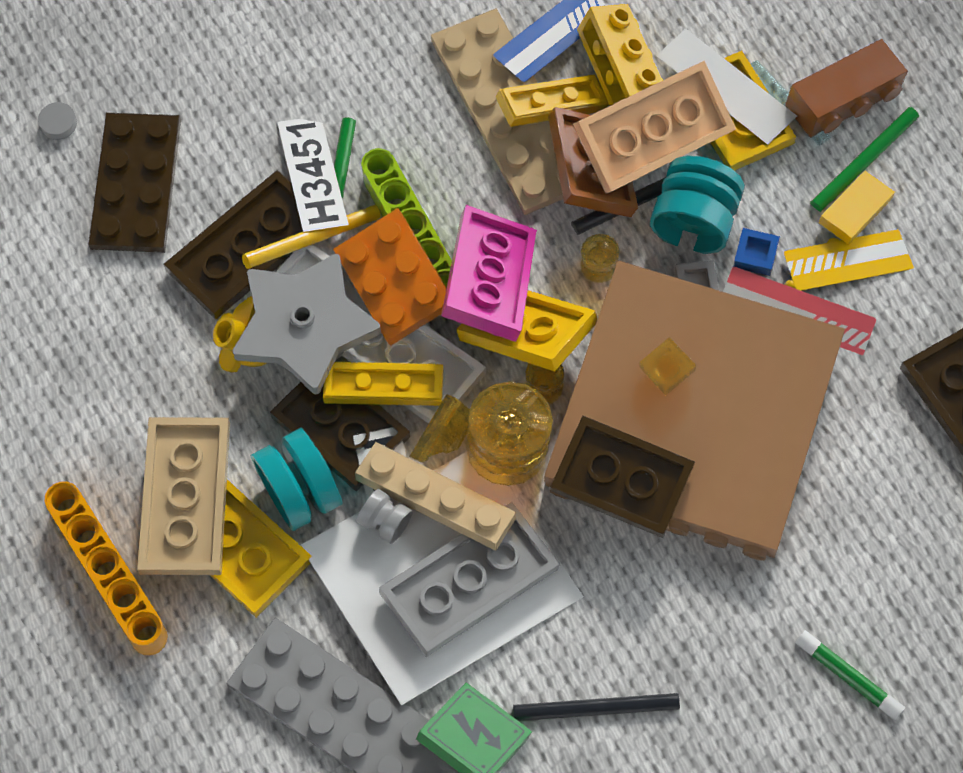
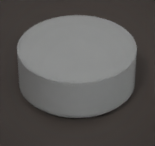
M55 102L48 104L41 110L38 116V123L46 137L53 140H61L69 137L75 131L77 119L69 105Z

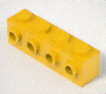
M619 4L590 7L578 26L577 32L609 105L611 106L663 81L629 5Z

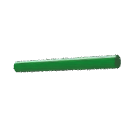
M908 107L811 200L810 205L821 213L919 118V113L913 107Z

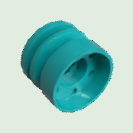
M683 156L674 159L668 166L666 178L662 184V194L658 196L650 218V227L659 238L668 244L678 246L684 230L698 235L693 251L702 254L720 252L726 247L733 226V216L737 214L739 203L744 193L745 184L741 176L732 168L709 158Z

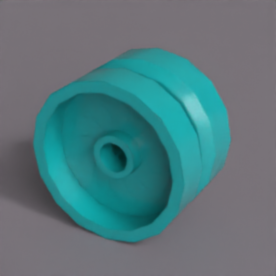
M302 428L282 438L281 445L288 463L285 462L278 450L270 445L250 455L266 491L291 531H295L311 522L312 514L305 496L308 497L315 509L323 514L343 504L326 461Z

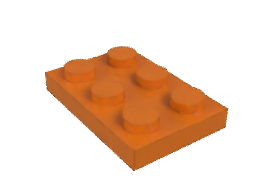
M398 208L333 249L335 254L340 256L342 266L371 316L380 324L381 333L390 346L442 314L447 287Z

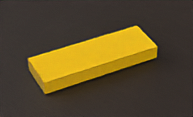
M595 74L499 89L496 95V100L510 127L549 121L548 116L554 107L591 114L609 106L605 93Z
M334 362L324 382L323 400L324 403L442 406L444 367L443 364Z

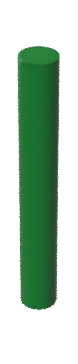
M345 117L341 121L334 160V170L342 201L356 127V120Z

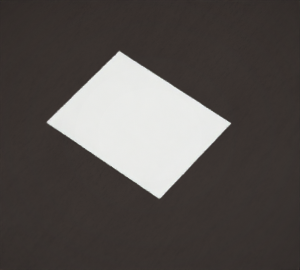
M481 444L433 471L503 506L513 502L560 563V566L556 572L428 657H425L381 597L379 587L461 535V533L408 507L413 511L411 520L404 532L393 544H389L380 538L379 529H366L357 523V517L360 513L358 512L300 545L312 555L309 559L310 563L401 705L584 597ZM390 498L391 502L394 503V506L402 504Z

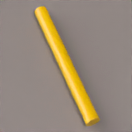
M372 205L346 215L349 224L347 226L301 232L243 254V263L247 269L378 220L380 219V211L376 205Z

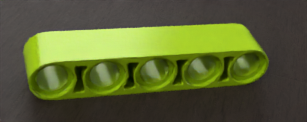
M382 148L371 149L363 156L361 167L365 187L373 202L378 207L382 218L398 208L411 229L420 230L415 236L429 259L438 261L433 266L447 287L452 263L449 254L394 156ZM379 169L386 171L384 174L380 175L372 173L375 170ZM393 199L403 200V202L396 205L388 203Z

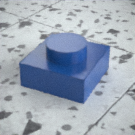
M743 228L733 267L770 276L780 236Z

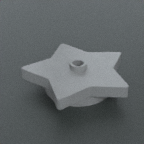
M334 254L296 275L249 269L247 275L255 314L233 348L235 360L276 363L289 370L312 393L318 394L334 362L341 357L344 351L380 335L381 327L375 319L346 297L341 260L338 254Z

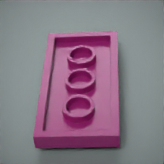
M465 205L460 217L441 316L516 342L522 330L537 230Z

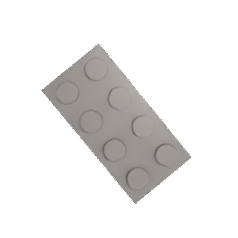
M510 502L505 507L516 512V520L496 551L461 534L379 587V594L425 657H428L559 569L560 563L513 502Z

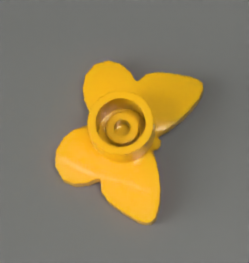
M252 296L241 302L235 308L233 314H223L213 330V341L218 347L222 348L219 354V364L223 370L230 373L237 372L241 364L248 367H259L266 364L263 362L235 360L233 348L255 314Z

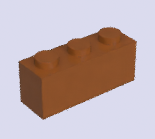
M880 39L792 84L785 106L797 115L795 119L810 138L821 132L830 133L839 127L842 121L852 116L858 118L864 115L877 102L881 100L889 102L896 98L903 89L902 84L908 70L883 39Z

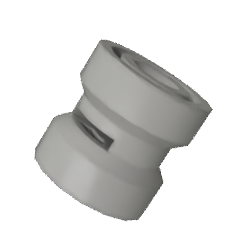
M377 489L363 505L357 517V523L366 529H379L380 538L389 544H393L404 532L411 520L413 511L403 504L394 506L390 496Z

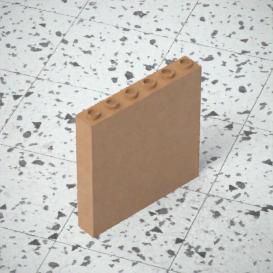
M618 260L544 475L545 486H551L583 415L695 461V466L667 531L681 536H687L689 531L704 536L703 541L718 548H726L727 544L743 548L742 553L752 559L764 561L767 556L775 558L845 328ZM550 491V493H552L553 495H555V496H557V497H560V498H563V499H568V498H565V497H563V496H561V495H558V494H556V493Z

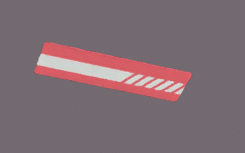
M737 267L731 269L723 290L725 293L845 328L840 347L860 355L864 354L876 323V318Z

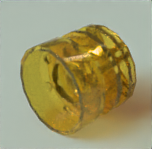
M510 381L493 384L479 393L470 408L466 442L469 463L478 475L491 483L511 486L525 483L539 473L547 459L553 423L550 405L541 393L526 384Z

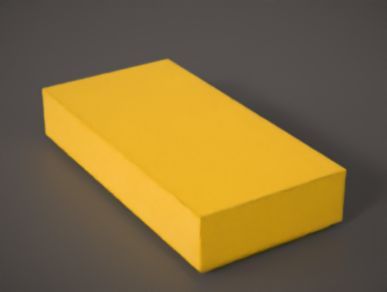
M864 171L821 215L818 223L849 245L890 202L895 191L867 171Z

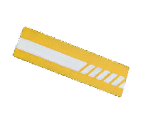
M899 229L856 237L849 245L839 240L784 251L795 289L800 291L914 269Z

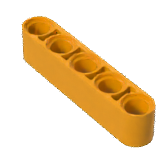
M67 481L53 484L45 494L44 502L46 508L133 648L143 655L159 653L167 643L168 634L154 607L79 489ZM68 499L75 500L70 509L65 511L58 510L59 505L63 501ZM95 531L91 540L85 543L77 542L79 535L83 532ZM106 562L115 563V567L110 573L106 575L97 574L102 564ZM126 594L136 595L134 602L130 606H117L122 596ZM147 626L157 628L155 635L151 639H138V634L143 628Z

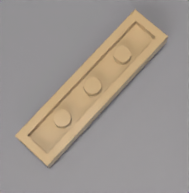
M375 442L355 472L357 481L374 490L380 489L388 494L390 498L495 551L516 520L515 511Z

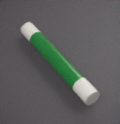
M806 630L795 642L895 721L905 709L898 701Z

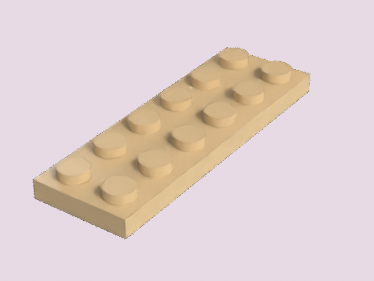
M495 8L431 34V41L524 215H527L562 200L563 195L549 121L510 127L496 100L499 89L538 82L534 75L526 82H522L493 56L495 52L513 39L499 11Z

